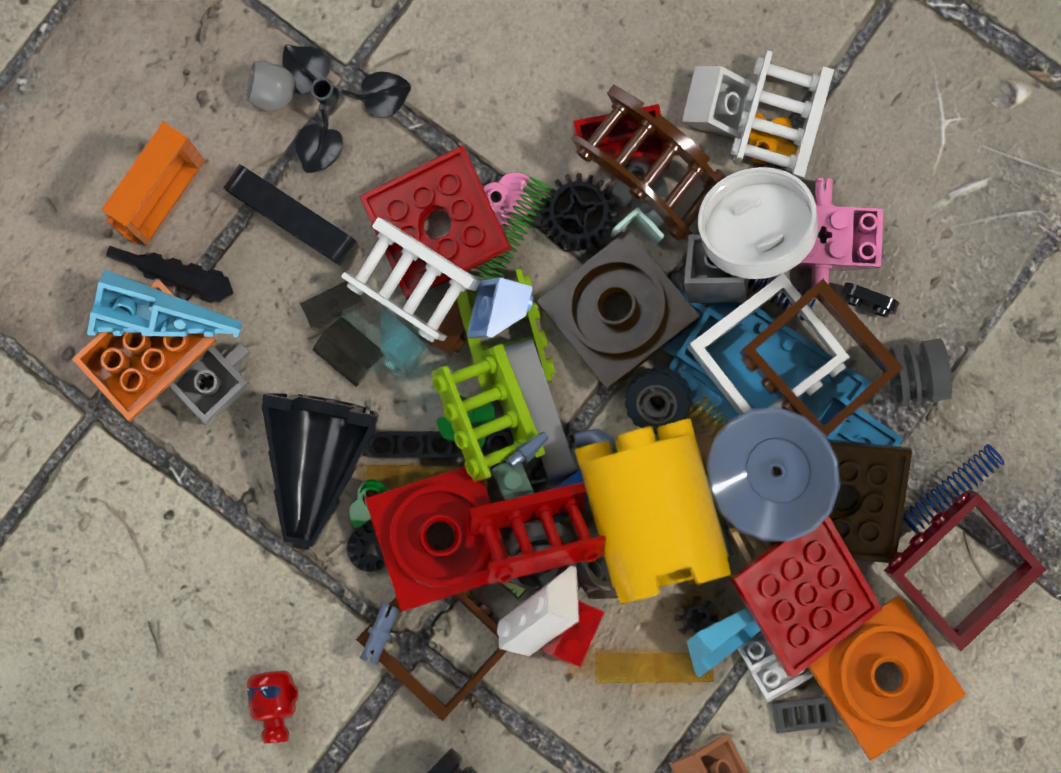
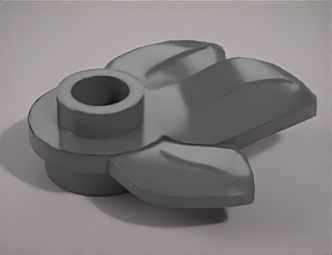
M630 162L625 166L631 173L638 172L641 175V179L649 170L645 164L640 162ZM659 175L650 189L659 197H664L668 195V187L666 181ZM619 180L614 184L611 192V198L616 199V204L613 205L614 209L619 210L629 205L633 211L639 207L646 215L653 210L645 201L642 202L633 197L629 192L630 188Z

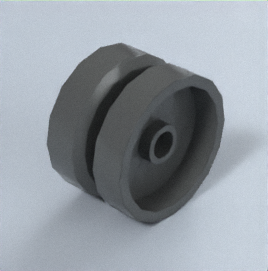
M541 522L525 525L534 552L551 548ZM555 523L562 544L573 543L572 531L565 525ZM513 532L509 538L511 557L522 555ZM576 563L513 578V581L519 587L538 591L570 566L576 567Z

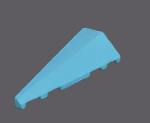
M104 269L98 282L87 334L96 335L98 332H113L114 336H122L123 333H141L142 336H187L189 333H204L205 337H213L215 334H233V337H238L242 322Z
M747 608L696 633L687 641L694 672L699 678L760 632L758 625Z

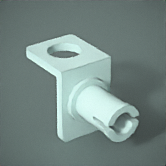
M637 207L613 228L610 235L613 239L633 221L657 246L664 237V234L658 229L664 221L654 210H651L646 215Z

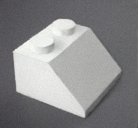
M695 66L682 122L700 131L734 139L735 137L740 138L743 128L738 127L743 110L748 111L750 101H746V95L750 84L755 85V83L722 66Z

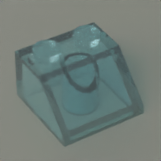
M385 307L380 310L381 353L385 358L383 363L396 377L402 374L407 378L430 354V351L417 336Z

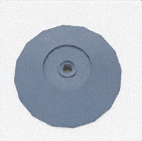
M755 408L729 420L713 439L706 463L709 488L720 514L741 533L765 542L793 541L815 531L832 512L840 487L838 460L825 434L804 416L782 408ZM775 466H778L782 469V475H777L775 473Z

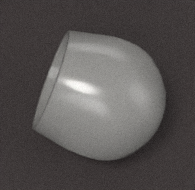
M254 61L248 81L247 102L268 111H276L286 107L292 101L296 92V82L293 74L282 66L271 64L267 61Z

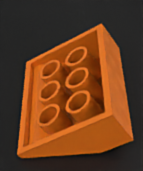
M159 279L150 286L175 296ZM100 332L72 360L122 415L131 422L217 340L214 337H205L204 333H189L187 336H142L141 333H123L122 336H114L113 332Z

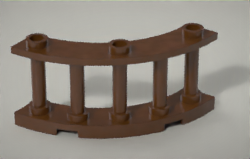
M613 84L607 92L613 103L611 106L612 111L588 141L575 134L571 139L577 147L576 153L587 162L592 160L626 184L630 188L629 192L639 201H645L668 226V233L680 242L683 240L688 241V236L693 235L689 227L698 217L699 209L705 196L712 187L725 178V175L720 169L714 172L707 164L710 158L676 126L659 113L656 117H653L642 109L644 103ZM628 115L638 122L639 128L616 158L612 159L598 149V146L622 116L626 117ZM654 133L665 142V149L640 180L628 171L624 165L648 134L652 135ZM675 155H679L688 164L687 168L689 170L666 200L663 201L650 187ZM697 177H699L704 183V190L684 216L680 218L673 211V208Z

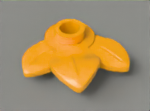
M759 112L755 114V117L766 120ZM779 117L770 121L792 128L789 118ZM751 128L749 135L750 145L756 147L762 145L769 151L789 157L791 154L795 155L797 147L789 142V139ZM749 157L754 163L757 164L768 163L759 159Z

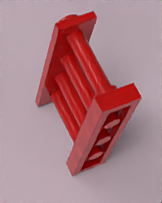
M583 482L468 509L467 526L471 535L478 533L484 535L493 562L488 563V584L496 582L505 583L513 578L583 561L592 562L604 556L605 536L591 538L580 509H584L586 489ZM568 513L579 541L563 545L552 516ZM541 520L551 548L534 552L523 523ZM510 526L514 531L522 555L505 559L495 529Z

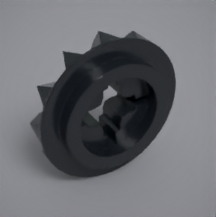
M365 525L355 530L347 542V554L352 564L358 569L367 572H374L384 568L386 565L378 542L375 549L380 555L379 558L371 553L361 558L365 547L360 540L363 539L369 543L377 540L373 525Z

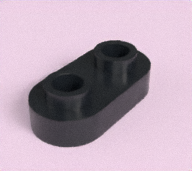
M845 282L841 291V295L845 297V303L855 307H861L863 304L873 308L872 313L888 318L889 314H896L900 304L889 296L853 283Z

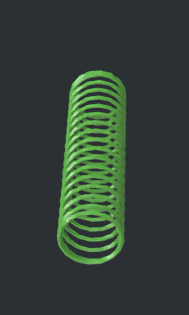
M531 176L529 178L536 184L526 182V184L533 190L523 188L524 192L530 196L519 194L528 203L517 199L516 202L523 208L515 205L513 208L520 214L512 211L509 212L518 221L506 218L515 227L503 223V226L510 231L504 230L506 237L510 239L508 241L516 246L521 245L507 234L520 240H524V238L510 228L523 234H527V232L515 223L531 228L516 216L532 223L534 222L533 219L520 210L535 217L537 216L536 213L523 204L536 210H541L526 198L542 205L544 204V202H541V200L528 191L547 198L546 195L533 186L549 193L551 191L547 190V188L552 190L551 187ZM512 247L511 251L517 252V250L514 247ZM509 252L503 254L510 258H514V256ZM501 255L499 256L500 258H495L504 263L511 264L510 261ZM492 259L497 264L491 261L485 264L494 270L483 265L479 266L491 276L476 271V274L485 279H493V277H497L489 271L500 276H504V274L492 265L503 270H507V268L497 260Z

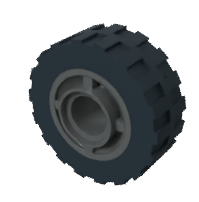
M654 366L651 369H644L642 373L639 372L635 376L625 396L627 415L632 419V423L641 429L652 427L654 434L657 435L656 428L686 419L692 404L691 388L687 385L688 382L680 376L679 372H674L668 367ZM659 396L663 398L665 404H656L652 397Z

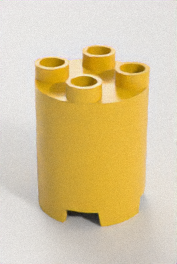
M691 419L673 422L656 428L659 442H656L652 427L618 435V441L614 442L617 450L615 454L612 453L609 441L588 445L575 450L598 536L604 535L606 539L604 558L612 588L615 587L620 604L659 595L660 587L688 580L689 584L692 585L731 575L726 545Z

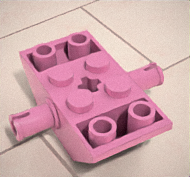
M824 178L815 179V204L819 221L818 233L823 232L828 239L823 244L820 243V238L817 237L810 253L794 267L812 270L811 288L822 278L829 285V270L881 268L883 209L837 207L832 205L834 180L826 178L825 182Z

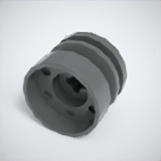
M941 338L921 341L919 355L917 356L910 343L904 345L903 352L899 345L889 348V352L903 366V369L890 380L892 391L900 407L908 406L910 397L915 405L920 404L922 390L925 391L930 402L952 398L950 362L945 344Z

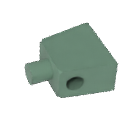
M506 460L490 466L505 500L534 494L521 463L514 469L508 465Z

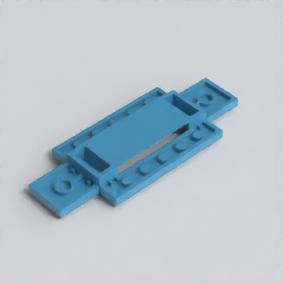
M680 291V293L688 301L687 295ZM744 302L711 303L708 309L700 303H689L698 313L700 319L662 348V350L674 357L668 368H671L674 372H679L680 376L688 382L687 385L691 388L692 405L725 426L729 420L739 416V414L715 383L700 374L702 372L708 376L687 348L690 343ZM760 308L705 350L748 404L754 408H769L780 398L776 393L771 395L765 390L761 384L763 379L756 371L751 373L746 368V365L741 360L743 357L740 354V351L776 320ZM783 325L756 349L791 390L834 358L786 325ZM846 366L835 377L832 378L828 374L820 380L823 386L809 396L805 392L798 398L825 426L859 396L871 381ZM859 408L826 437L833 440L898 447L904 439Z

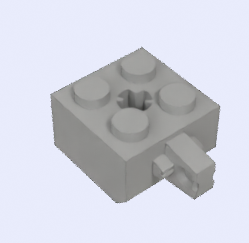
M242 343L231 352L225 349L221 353L212 345L169 387L203 423L210 426L251 387L250 383L240 374L244 369L241 363L251 352ZM205 378L210 380L214 378V381H212L214 385L211 389L207 387L202 388V386H205L203 383Z

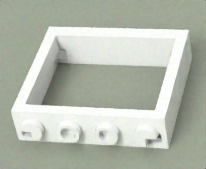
M784 273L699 336L687 348L739 415L752 408L705 349L783 291L792 304L799 300L802 296ZM808 304L799 313L834 358L792 389L797 397L805 392L809 396L823 386L820 380L828 374L832 378L846 368L843 363L849 358V355ZM779 399L769 408H782L781 403L784 401Z

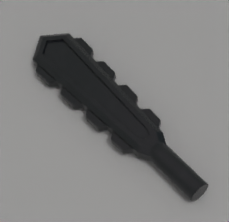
M109 246L107 249V257L136 266L143 272L144 277L151 280L159 278L166 286L171 288L179 286L181 292L189 295L199 294L200 299L206 302L213 303L216 301L220 303L234 294L229 278L224 276L222 271L214 269L204 271L202 266L193 263L186 266L179 259L170 258L165 260L161 254L154 252L149 255H137L113 246Z

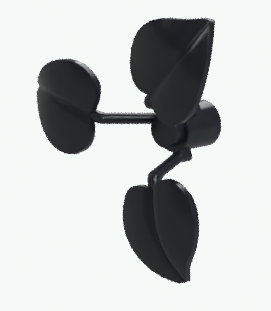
M286 44L284 47L282 66L293 74L296 82V93L305 95L311 92L312 96L320 103L319 109L323 119V128L318 124H309L302 128L296 137V154L306 173H315L328 168L339 158L342 152L343 137L339 131L328 129L329 121L326 107L334 105L339 95H345L357 100H365V108L369 114L377 118H388L401 109L411 91V84L406 79L390 72H375L364 78L361 84L364 95L344 90L342 87L337 88L326 78L329 74L330 64L327 56L321 50L314 47Z

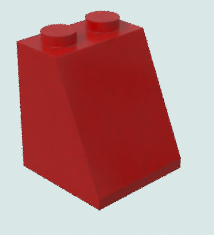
M578 600L579 621L540 649L581 667L605 612Z

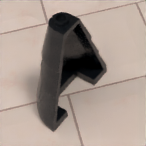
M286 393L263 394V404L261 407L269 445L268 454L276 487L273 492L283 540L293 543L292 547L309 550L310 547L317 544L341 502L339 498L357 469V463L377 428L379 413L370 410V414H367L366 407L331 398L303 394L287 398Z

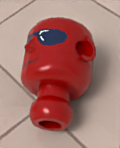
M284 670L252 674L247 681L249 714L253 720L263 721L264 729L261 734L264 744L287 742L289 730L285 726L284 718L294 715L298 699V689L294 685L292 675Z

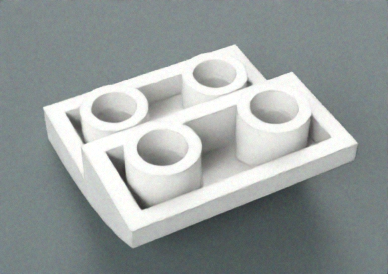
M762 633L751 638L738 648L767 702L814 677L808 667L794 678L788 677Z

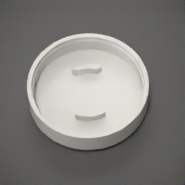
M768 167L744 169L719 181L705 196L698 214L699 233L703 248L709 259L721 270L747 279L769 278L794 268L812 250L819 229L816 204L809 188L796 176L780 169Z

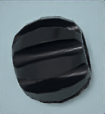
M692 596L693 606L690 607L685 599L678 605L685 610V613L683 615L675 613L674 622L684 621V626L678 629L683 636L691 629L693 637L702 629L708 628L710 621L718 623V614L714 616L709 615V610L715 607L710 600L702 607L700 605L701 596ZM693 610L704 615V618L700 620V626L689 622V618L693 616Z

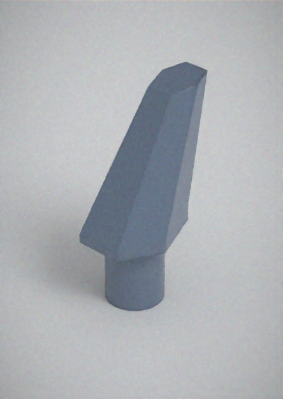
M541 432L515 448L516 452L506 459L508 465L514 469L523 461L528 463L548 440V435L545 432Z

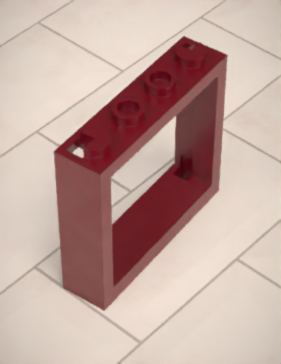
M969 489L964 491L959 497L955 496L952 500L953 504L945 512L941 511L936 514L930 522L931 525L924 532L921 531L915 534L909 541L910 545L902 553L894 554L892 556L893 560L883 570L945 640L959 651L967 647L1046 571L1044 566L978 492ZM976 507L1024 562L965 619L952 629L907 579L905 574Z

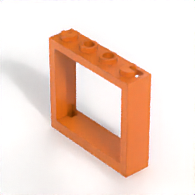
M163 121L101 209L108 216L105 221L135 245L140 241L147 246L204 164L205 159L189 138Z

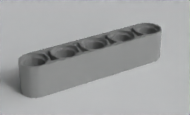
M532 337L504 346L537 433L545 432L548 435V440L543 444L546 454L540 457L549 482L575 474L577 470Z

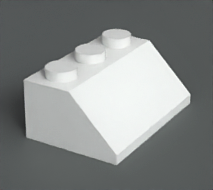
M570 566L499 621L497 627L499 649L531 656L579 621L576 567Z

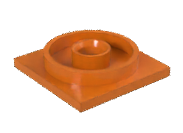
M900 595L883 605L881 611L808 666V669L869 761L880 756L966 695ZM884 662L893 663L901 672V683L894 691H885L876 682V669Z

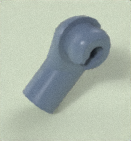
M600 429L574 433L576 447L609 441L612 453H615L614 439Z

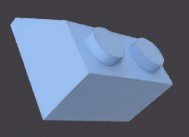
M500 277L480 280L481 283L478 286L467 338L493 337L525 317L533 303V295H531L532 286Z

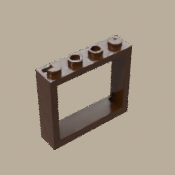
M823 278L740 351L743 357L741 358L742 362L751 373L756 371L763 379L761 384L765 390L771 395L776 393L784 401L781 403V407L804 416L826 437L903 369V366ZM815 297L883 372L877 380L825 426L756 351L758 347Z
M470 590L453 595L499 638L497 635L498 624L490 618L494 613L483 602L476 605L469 598L472 594ZM396 597L388 604L389 608L385 617H388L392 606L399 609ZM376 618L356 639L363 647H365L370 635L368 629L373 627ZM383 648L379 662L443 721L507 651L498 648L446 705L385 648Z

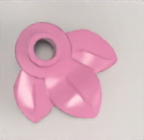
M508 173L498 183L492 182L484 186L485 192L503 229H506L503 223L514 227V225L506 220L507 217L515 220L510 215V211L520 214L513 206L523 208L516 200L528 203L519 195L525 194L529 196L523 191V188L527 185L526 182L529 180L528 176L524 174ZM494 191L498 192L500 196L497 202L491 200V194ZM526 198L527 200L535 204L533 200ZM523 204L533 212L536 210L528 205ZM520 210L525 215H529V213Z

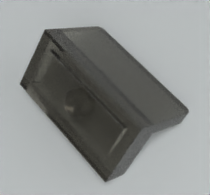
M348 281L300 303L313 331L365 306L361 295L346 287L349 283Z
M340 317L322 333L312 349L355 387L364 380L370 369L385 354L383 350L343 317Z

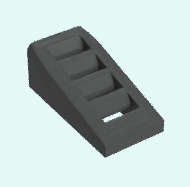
M827 696L772 704L776 733L837 726L835 708ZM818 704H824L826 716L824 721H821ZM812 705L814 722L809 723L806 706ZM794 707H800L802 724L796 723ZM784 708H788L790 725L788 726L784 725L782 711Z

